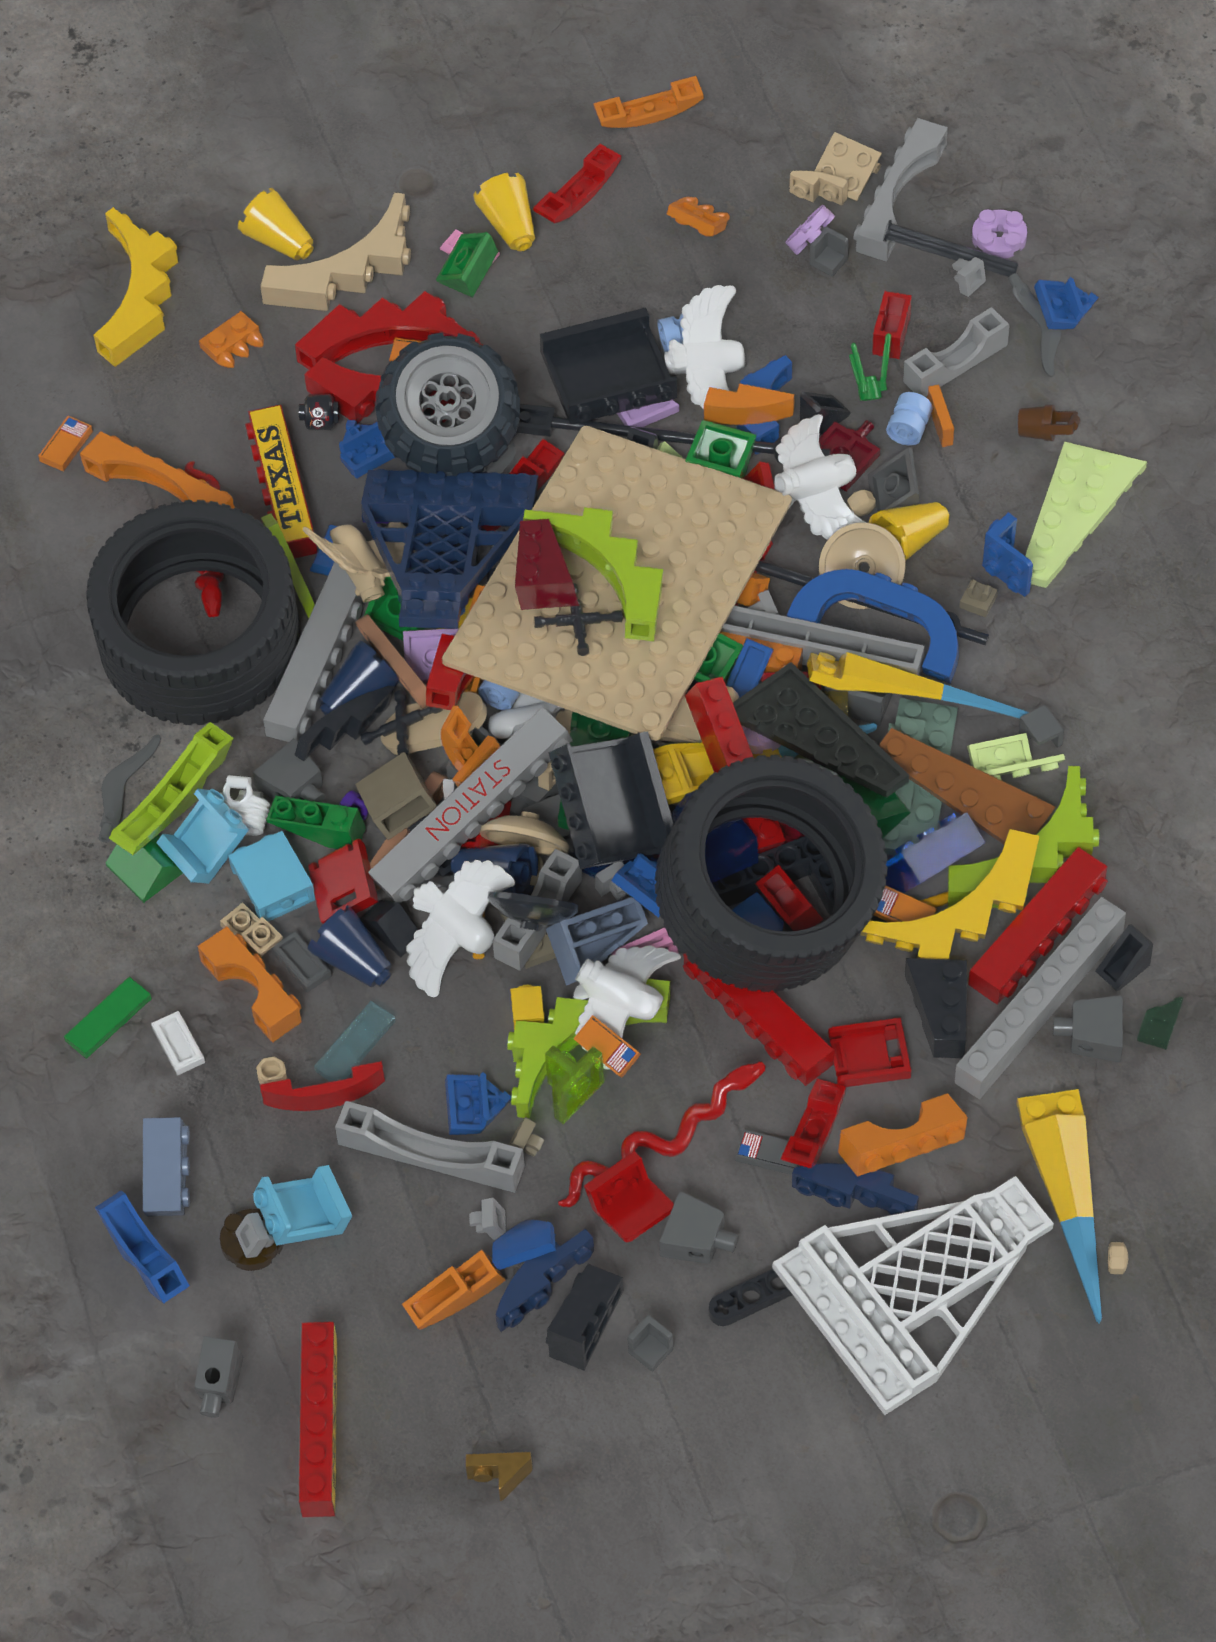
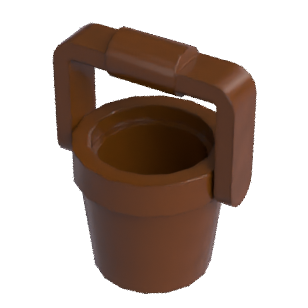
M1053 404L1020 408L1018 413L1019 437L1054 441L1055 435H1072L1080 424L1078 412L1056 411ZM1056 422H1068L1067 424H1056Z

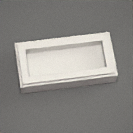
M179 1011L151 1023L152 1029L177 1076L205 1063L204 1056Z

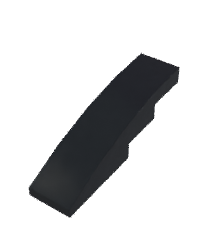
M386 686L365 693L337 707L319 719L299 737L295 756L305 761L320 745L331 750L346 734L357 740L388 708L394 688Z

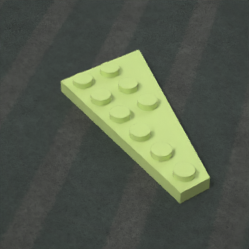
M1064 442L1025 555L1033 563L1031 584L1047 588L1066 565L1068 558L1082 546L1083 540L1088 534L1093 533L1116 505L1119 497L1132 486L1134 479L1144 472L1147 461Z

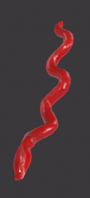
M190 461L185 465L184 471L188 475L198 480L202 479L210 486L220 490L219 481L213 475L195 469L194 461ZM197 571L201 575L196 578L195 586L198 590H202L201 600L208 617H218L223 598L219 586L224 578V574L214 571Z
M759 1061L754 1064L742 1065L729 1072L725 1078L714 1084L711 1103H695L684 1112L677 1135L673 1140L667 1141L648 1131H634L625 1137L621 1146L622 1159L632 1152H636V1149L640 1146L647 1147L668 1157L682 1154L690 1144L698 1123L716 1120L723 1115L727 1105V1093L732 1090L740 1091L747 1089L765 1072L766 1067L764 1063ZM590 1160L578 1163L570 1173L568 1197L558 1201V1205L561 1207L574 1206L581 1196L583 1178L587 1175L596 1177L609 1168Z

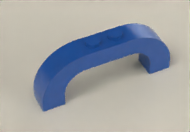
M841 569L829 571L815 577L794 598L787 617L820 624L824 613L833 604L842 600H857L920 624L930 636V647L922 665L923 674L951 684L959 660V644L954 624L945 609L929 596L918 592L919 589L908 583L898 585L891 582L892 579L881 573L871 575L859 570Z

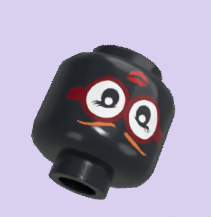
M308 394L304 404H299V421H305V426L308 430H331L335 423H339V401H334L331 394Z

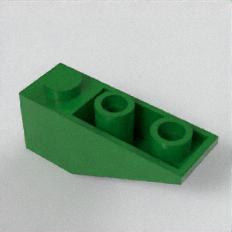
M275 796L266 818L267 823L331 849H339L347 844L353 846L352 842L358 838L362 840L366 829L358 808Z

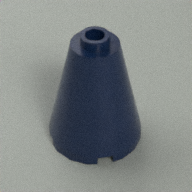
M361 640L354 645L319 699L322 703L319 708L325 715L365 693L386 686L394 688L399 683V678L384 660L381 661L375 655L376 652Z
M519 843L460 849L458 854L451 859V870L454 872V876L457 871L461 870L464 861L472 863L475 860H479L483 863L489 860L494 865L502 867L515 880L514 886L501 892L531 895L534 886L530 885L532 876H537L538 858L535 848L530 847L529 844Z
M349 905L346 906L345 911L342 908L336 911L317 931L320 934L318 941L315 942L311 939L308 945V951L314 956L369 987H374L376 984L381 987L392 975L389 971L392 965Z

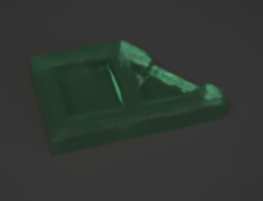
M1179 996L1168 1004L1147 1010L1137 1041L1167 1050L1184 998Z

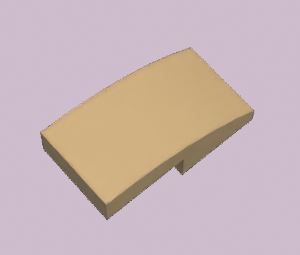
M792 171L790 173V193L814 202L819 195L828 201L843 205L847 200L848 181L821 172Z
M243 902L220 920L222 928L227 926L234 935L239 933L247 943V949L252 953L258 954L260 957L283 939V936L263 917L259 919Z

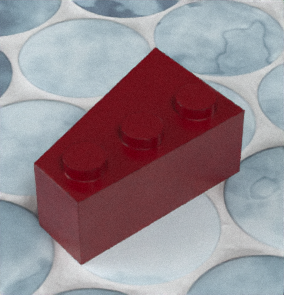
M549 519L520 521L515 590L521 610L579 606L573 581Z

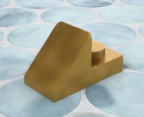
M531 1452L466 1454L467 1479H474L477 1482H489L494 1478H499L500 1501H503L532 1472Z

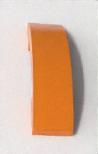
M696 76L670 82L671 90L621 103L620 97L594 103V108L602 127L628 128L655 123L673 117L704 99Z
M453 705L441 728V741L447 756L459 771L478 746L468 733L472 724L460 707Z

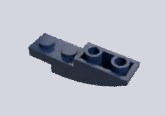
M824 1163L815 1164L812 1169L804 1166L795 1167L792 1172L793 1188H796L803 1195H814L825 1199L827 1203L835 1207L843 1206L850 1209L854 1200L857 1199L867 1207H878L888 1211L891 1215L918 1210L919 1196L894 1187V1175L881 1170L857 1177L848 1164Z
M586 1229L561 1246L555 1241L556 1251L525 1261L508 1284L496 1311L497 1328L500 1332L508 1327L513 1328L517 1326L527 1313L546 1305L552 1296L550 1283L558 1282L566 1275L567 1270L576 1264L581 1265L592 1256L594 1252L593 1237Z

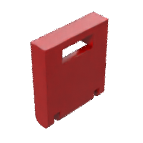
M359 838L352 842L353 846L347 844L318 859V864L313 862L308 865L322 924L339 909L342 908L345 911L347 905L355 913H358L378 902L374 880L368 873L371 868L366 847ZM356 892V899L341 907L334 904V902Z
M901 1018L835 1026L828 1029V1036L831 1039L830 1047L834 1050L833 1063L837 1084L852 1087L911 1078V1067ZM897 1039L900 1056L890 1057L889 1061L886 1041Z

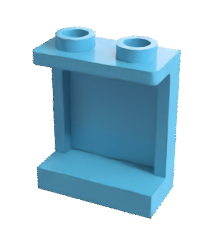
M197 789L194 795L199 801L175 834H162L156 843L191 882L209 884L228 859V855L234 851L249 829L242 822V816L227 806L224 802L225 798L221 793L214 789Z
M283 831L266 835L260 841L247 847H240L228 855L230 868L233 874H237L255 906L256 916L259 919L263 917L269 922L316 900L313 884Z
M329 1165L318 1167L313 1177L272 1184L268 1176L262 1177L253 1193L254 1203L260 1209L265 1220L266 1229L272 1235L276 1246L343 1234L352 1218L350 1209Z

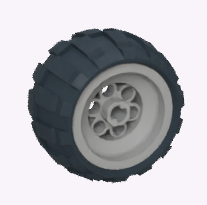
M442 332L428 335L427 340L419 343L416 341L411 342L399 351V356L394 361L388 363L381 375L380 385L376 392L375 410L378 428L384 438L385 445L394 457L400 458L406 463L407 468L420 473L436 474L437 471H442L445 473V476H457V474L467 472L480 473L484 471L485 466L492 462H497L507 451L511 439L516 435L519 424L520 398L517 382L512 370L504 364L501 356L489 345L484 344L482 346L475 342L474 337L458 333L457 337L443 336ZM437 391L434 396H428L430 393ZM461 393H467L471 398L464 399L461 397ZM450 398L455 401L453 405L448 403L446 406L440 403L442 400L448 401ZM427 408H432L435 413L432 416H426L424 411ZM468 411L470 417L462 419L459 417V413ZM448 419L452 424L450 427L445 428L440 425V422Z

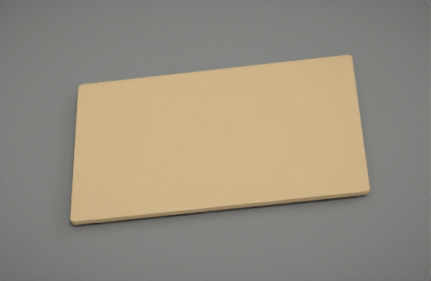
M583 426L532 510L583 516L584 507L613 511L611 537L638 540L636 566L663 569L662 591L654 641L625 638V618L622 605L611 584L600 571L585 559L561 547L560 550L573 583L578 584V599L581 601L583 613L600 612V614H606L621 610L622 622L601 621L600 624L585 625L587 634L585 642L589 646V654L585 656L578 655V639L575 638L573 626L556 627V625H545L542 628H534L535 616L552 618L555 615L571 614L570 606L521 610L515 590L519 541L518 531L444 653L442 663L450 668L634 734L648 731L650 739L657 741L666 730L788 511L792 497L790 495L783 496L782 492L715 469L685 462L686 459L590 426Z

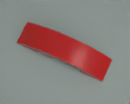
M599 144L583 159V167L555 194L551 191L546 194L533 207V211L553 223H558L571 217L584 207L603 187L621 161V155Z
M382 1061L351 1067L353 1078L292 1089L290 1079L260 1084L263 1103L273 1108L290 1111H315L344 1105L345 1101L352 1102L385 1082Z
M816 1079L808 1097L805 1112L794 1136H790L781 1160L811 1169L815 1166L835 1124L846 1092V1086Z

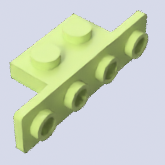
M1026 733L967 746L971 766L999 780H1002L1001 775L1012 773L1013 778L1030 774L1029 769L1041 767V772L1058 769V763L1065 760L1064 754L1032 760Z

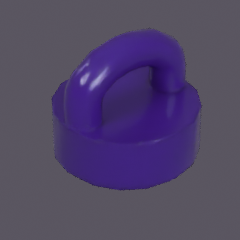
M354 790L346 793L340 805L358 808V810L361 809L360 815L362 820H365L368 816V810L360 793Z

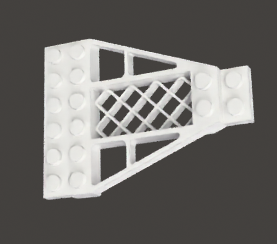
M1015 1176L993 1191L973 1195L966 1201L830 1228L824 1225L801 1239L798 1247L774 1261L772 1268L882 1413L886 1415L938 1381L1025 1253L1027 1245L1052 1230L1054 1223ZM936 1219L898 1244L885 1230V1228ZM954 1224L969 1226L971 1228L970 1238L951 1235L952 1226ZM948 1228V1234L941 1233ZM875 1231L888 1250L858 1268L836 1238ZM974 1233H975V1235L978 1237L979 1240L973 1239V1238H974ZM927 1241L945 1242L944 1254L927 1252ZM923 1244L922 1251L916 1250L917 1247ZM949 1244L967 1246V1258L949 1256ZM972 1247L988 1250L990 1252L989 1262L970 1259ZM907 1256L920 1259L919 1271L900 1268L901 1258ZM924 1260L943 1263L941 1275L922 1272ZM895 1261H897V1266H896V1267H894V1266H889V1265H891L892 1263H894ZM946 1264L965 1267L963 1279L944 1276ZM969 1268L981 1270L967 1279ZM876 1273L895 1275L893 1287L874 1284ZM898 1276L917 1279L916 1290L910 1291L896 1288ZM920 1281L939 1283L938 1295L919 1292ZM989 1281H993L994 1284L966 1325L961 1327L947 1308ZM943 1284L956 1286L941 1296ZM879 1294L891 1296L890 1308ZM895 1296L913 1299L912 1312L893 1309ZM917 1300L930 1302V1304L916 1312ZM940 1316L957 1338L938 1366L935 1367L909 1333L931 1318Z

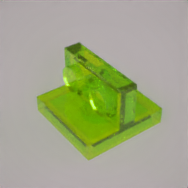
M554 1045L545 1053L547 1083L552 1086L554 1118L563 1125L604 1084L603 1055L595 1047H592L578 1062L569 1052L565 1050L561 1052Z

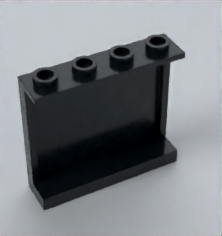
M646 308L540 334V353L570 425L677 398V378H671L649 327V313Z
M648 731L637 733L628 738L571 747L570 744H566L548 752L580 869L633 860L637 857L638 853L643 854L645 857L660 854L661 848L674 824Z

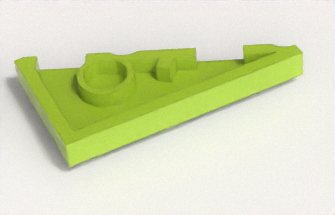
M270 513L262 517L261 520L264 526L272 532V536L278 539L279 544L285 551V556H287L291 570L293 587L309 618L315 606L314 601L279 524Z

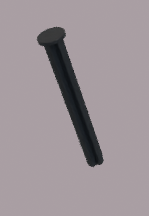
M892 220L888 221L884 232V242L891 240L955 261L959 258L971 261L974 257H977L984 262L985 270L1007 277L1017 272L1018 263L898 226L892 224Z

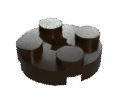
M245 1209L226 1217L220 1232V1245L224 1257L236 1264L237 1268L246 1271L260 1270L269 1266L272 1263V1259L277 1254H280L283 1244L276 1246L274 1242L272 1246L264 1247L257 1257L246 1258L235 1231L247 1214L258 1213L262 1221L264 1217L260 1209Z

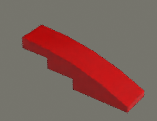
M542 439L528 458L522 456L509 474L525 473L528 475H538V491L556 471L565 453ZM482 525L481 528L485 531H496L501 526Z

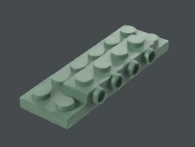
M900 698L895 724L889 723L888 732L893 728L950 756L958 708ZM909 779V782L895 792L911 813L882 839L886 847L884 852L887 855L932 862L942 801Z

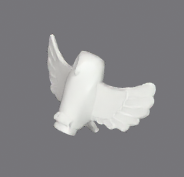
M717 285L713 288H705L700 295H696L691 299L690 304L682 307L683 318L680 321V325L683 328V342L680 344L674 339L669 341V351L665 352V364L669 374H686L687 391L691 394V401L694 404L700 405L703 409L709 387L730 391L725 373L738 371L745 366V353L742 343L734 340H723L721 335L723 316L727 305L736 293V288L731 285L725 287Z
M818 414L810 419H803L797 425H793L788 430V434L782 437L781 443L776 446V452L779 454L778 461L783 464L784 472L775 476L774 488L776 491L782 492L783 496L790 495L792 497L790 507L797 500L801 505V511L805 513V522L810 524L812 534L822 535L828 540L836 531L847 525L866 522L856 516L846 505L839 491L841 486L848 484L856 476L855 463L848 454L823 455L819 444V429L823 416Z
M519 692V696L511 709H505L490 716L488 731L498 741L506 742L542 707L555 719L559 711L564 710V708Z
M475 860L472 863L464 861L461 870L455 873L454 881L449 884V889L446 887L438 888L434 882L429 881L427 884L423 883L420 887L413 890V907L417 910L428 912L430 915L422 923V929L414 933V939L406 946V951L409 953L407 963L411 967L409 971L410 977L415 980L419 989L425 990L428 996H438L446 965L460 947L476 954H483L491 947L494 933L490 924L482 916L489 903L487 899L488 892H501L515 884L512 876L507 874L502 867L494 865L489 860L483 863L479 860Z
M644 946L642 948H619L615 955L609 957V963L606 966H603L600 961L596 960L593 962L587 959L575 979L580 985L575 989L574 999L583 1000L589 998L588 1004L584 1007L585 1012L579 1016L580 1025L576 1029L575 1034H578L592 1015L621 1038L623 1037V1030L629 1016L651 1020L660 1009L663 996L655 988L647 985L646 981L655 970L665 964L681 959L680 954L669 952L665 948ZM588 1051L592 1062L599 1063L603 1069H610Z

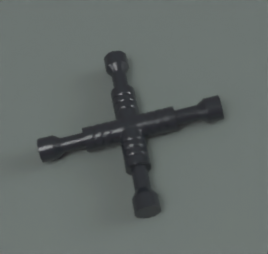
M573 583L579 606H570L571 614L555 615L552 618L535 616L534 628H542L545 625H556V627L573 626L575 638L578 639V655L585 656L589 654V646L585 642L587 636L585 625L600 624L601 621L622 622V611L617 610L606 614H600V612L583 613L581 601L578 599L579 587L578 584Z
M397 690L394 693V699L397 702L395 720L381 725L378 730L361 734V740L364 745H367L382 735L385 737L396 732V738L399 741L397 745L398 755L403 752L408 755L409 746L406 744L408 726L423 720L429 714H437L443 711V709L427 707L407 714V707L404 705L406 692Z

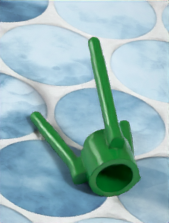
M887 333L885 337L880 381H877L876 376H864L856 343L851 344L853 354L849 355V359L858 386L860 401L881 399V391L887 390L886 378L891 342L890 333Z

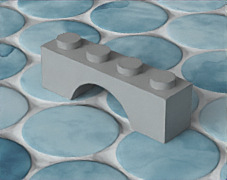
M992 307L971 319L964 333L948 348L940 352H930L925 348L905 360L903 382L914 393L921 394L924 397L927 396L929 386L939 384L942 387L1008 345L1009 323Z
M555 849L540 870L537 884L531 896L568 902L582 881V869L579 867L578 859ZM507 918L493 939L494 958L521 971L547 933L546 928L551 925H539L538 931L520 928L521 922Z

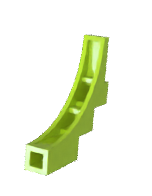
M584 507L583 516L525 509L523 521L549 519L559 547L567 549L585 559L600 571L611 584L622 605L625 618V638L654 641L662 591L663 569L636 566L638 540L611 537L613 511Z
M1068 766L1066 788L1060 805L1050 821L1037 834L1039 835V841L1029 883H1047L1063 865V858H1069L1078 847L1091 856L1093 847H1099V829L1093 828V817H1086L1087 805L1086 803H1081V796L1086 795V778H1080V766ZM998 858L975 864L949 865L948 907L957 904L974 891L991 872ZM993 904L992 908H998L999 905Z
M648 979L646 984L655 988L663 996L660 1009L651 1020L629 1016L625 1025L643 1022L667 1023L671 997L670 981ZM557 997L555 1009L550 1008L548 1023L516 1020L515 1031L509 1032L507 1049L512 1050L513 1062H517L515 1077L520 1078L518 1087H513L511 1105H516L517 1117L530 1119L535 1097L545 1077L561 1058L579 1045L574 1040V1037L576 1036V1029L580 1025L579 1016L585 1012L584 1007L588 1004V1000Z

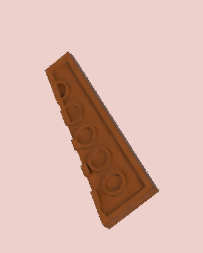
M893 728L889 730L879 744L909 774L911 781L1003 845L1010 829L1036 835L1055 809L1053 805Z

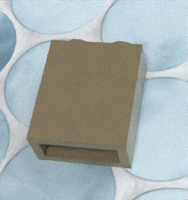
M405 752L355 784L373 822L387 840L437 807L419 770Z

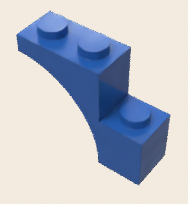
M786 355L778 360H773L757 372L746 375L740 381V384L778 391L783 385L792 380V361ZM777 421L736 425L738 430L756 434L755 441L775 443L779 438V424Z
M119 1191L95 1207L120 1254L137 1269L149 1292L164 1304L190 1286L176 1260L154 1238L123 1191Z

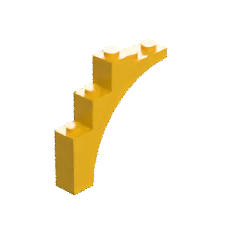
M113 207L105 213L108 231L121 243L129 256L131 277L128 290L120 307L111 319L94 334L97 352L116 367L165 330L164 314L159 305L172 296L169 285L171 281L165 272L178 263L176 253L177 246L170 237H164L158 231L149 236L146 230L135 226L128 215L121 214Z
M1010 829L1002 853L991 872L974 891L957 904L935 915L913 921L886 923L870 920L862 930L861 936L866 937V942L883 945L884 941L896 943L895 948L903 951L913 952V948H918L917 958L949 959L955 932L961 934V939L978 942L979 938L985 939L993 904L999 905L998 910L1008 913H1016L1017 909L1023 910L1039 835Z

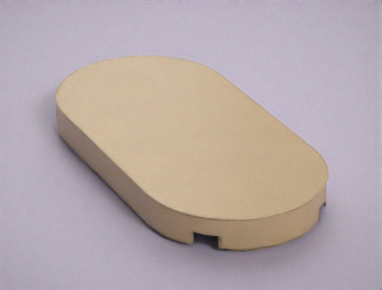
M463 692L457 706L460 707L472 724L468 730L471 736L470 731L475 727L478 730L483 725L487 716V707L478 694ZM417 703L406 706L407 714L417 709L422 710ZM443 709V711L437 714H429L423 720L408 726L406 744L409 746V753L443 746L441 728L451 710ZM395 713L386 721V723L395 720ZM396 732L385 737L382 735L381 741L391 753L398 755L397 745L399 741L396 738Z

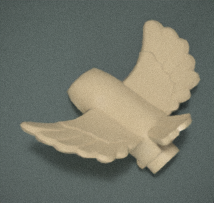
M389 522L386 528H406L407 526H404L403 523ZM341 525L332 529L330 536L333 543L321 538L309 528L303 527V531L334 562L339 564L341 569L347 572L356 587L355 594L361 597L363 602L376 600L385 594L382 587L385 586V577H390V574L374 540L366 541L363 534L353 525ZM385 542L393 561L396 564H400L405 543Z

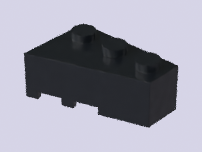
M906 958L905 978L910 986L915 1007L918 1009L921 1017L922 1027L933 1057L962 1059L965 1055L967 960Z
M587 1264L584 1271L577 1274L572 1290L547 1328L546 1344H548L549 1357L585 1371L624 1291L623 1277L591 1264Z

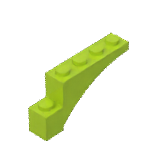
M211 722L199 730L163 779L139 806L112 830L109 839L132 855L138 852L197 802L198 798L194 795L195 791L202 789L207 777L224 763L234 738Z

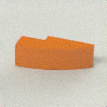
M739 384L737 392L709 387L704 402V420L728 425L760 424L777 421L793 416L795 394Z
M480 1250L457 1269L453 1266L448 1268L402 1303L417 1328L421 1330L471 1305L505 1282L506 1279L500 1270L496 1269L491 1257L483 1250Z

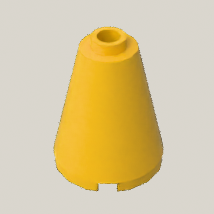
M508 173L494 176L480 185L481 191L478 195L475 191L473 194L474 201L510 249L525 251L532 246L535 234L524 177L519 173H515L517 177H509Z
M269 188L270 193L268 194L265 191L260 192L245 208L243 213L246 215L244 222L239 220L238 230L242 234L294 260L306 259L314 249L312 237L277 191Z
M932 502L880 510L870 517L869 523L881 526L898 540L906 561L947 528L949 512L940 503Z

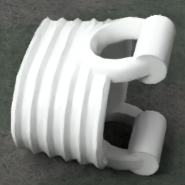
M228 775L223 792H220L225 798L224 802L230 809L235 810L242 816V822L249 829L246 835L257 836L263 834L269 808H271L270 803L263 799V792L252 790L251 777ZM231 788L246 789L240 790L235 800L230 796Z

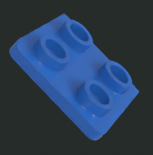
M1008 512L1001 520L996 519L985 534L982 566L991 576H996L1006 583L1011 591L1018 592L1025 597L1030 593L1033 563L1014 548L1017 518Z

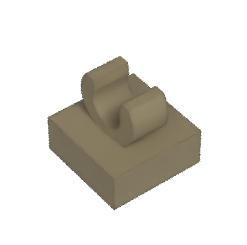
M971 580L960 600L959 608L986 618L997 598L998 589L979 583L976 580Z
M525 1117L516 1128L508 1145L522 1148L526 1154L534 1157L537 1151L539 1152L544 1139L531 1134L536 1123Z

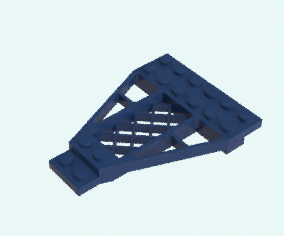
M368 470L361 501L362 521L366 522L398 592V600L401 604L399 627L458 629L460 614L469 602L470 593L508 550L520 529V521H523L525 509L532 510L534 507L538 488V475L467 472L457 474V476H445V473L442 471H437L436 474H427L414 470ZM376 522L409 524L406 528H381L377 526ZM432 525L435 526V528L431 530L428 529V527ZM482 525L511 526L507 532L481 531ZM460 526H463V527H464L463 529H461V530H459V531L456 529V528H458V527H460ZM445 534L448 535L447 537H445V538H443V539L441 538V536H443V535H445ZM385 542L405 543L400 564H396L393 561ZM429 542L432 543V545L428 547L425 546V544ZM457 543H460V544H461L460 546H458V547H456V548L453 546V545H455V544H457ZM494 545L481 562L475 566L478 546ZM441 551H444V552H445L444 554H442V555H440V556L437 554V553H439V552H441ZM426 559L429 560V562H427V563H425V564L421 563L422 561H424V560H426ZM454 560H457V561H458L457 563H455V564H453V565L450 564V562H452V561H454ZM438 568L442 569V571L438 573L434 572V570Z

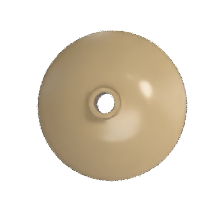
M854 523L836 531L825 543L819 559V573L821 575L829 571L841 569L860 571V565L868 563L870 569L867 573L875 575V573L884 574L892 579L891 582L901 585L906 570L905 555L898 540L886 529L871 523ZM846 600L839 601L840 604L849 608L871 609Z
M523 811L521 816H502L488 821L480 829L482 837L499 845L525 843L529 844L530 847H534L536 853L541 855H551L555 849L565 854H568L569 851L566 839L554 827L540 821L539 815Z

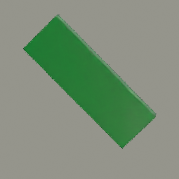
M128 977L64 1036L65 1042L87 1059L152 999L151 994L131 977Z

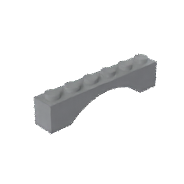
M917 118L914 126L907 129L903 147L899 146L897 148L893 166L889 165L887 167L883 185H878L876 188L873 204H868L862 225L858 224L855 229L853 239L856 240V252L887 262L897 242L891 240L884 242L883 236L889 220H892V224L898 225L893 214V205L896 197L903 186L915 175L938 163L947 146L948 127Z
M345 1101L335 1126L338 1145L513 1193L517 1189L525 1167L522 1148L496 1141L464 1142L436 1137L405 1126L374 1108Z

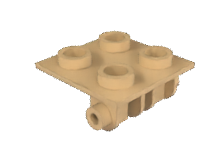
M834 132L814 172L826 173L847 180V197L858 201L871 174L878 173L881 164L877 162L882 153Z

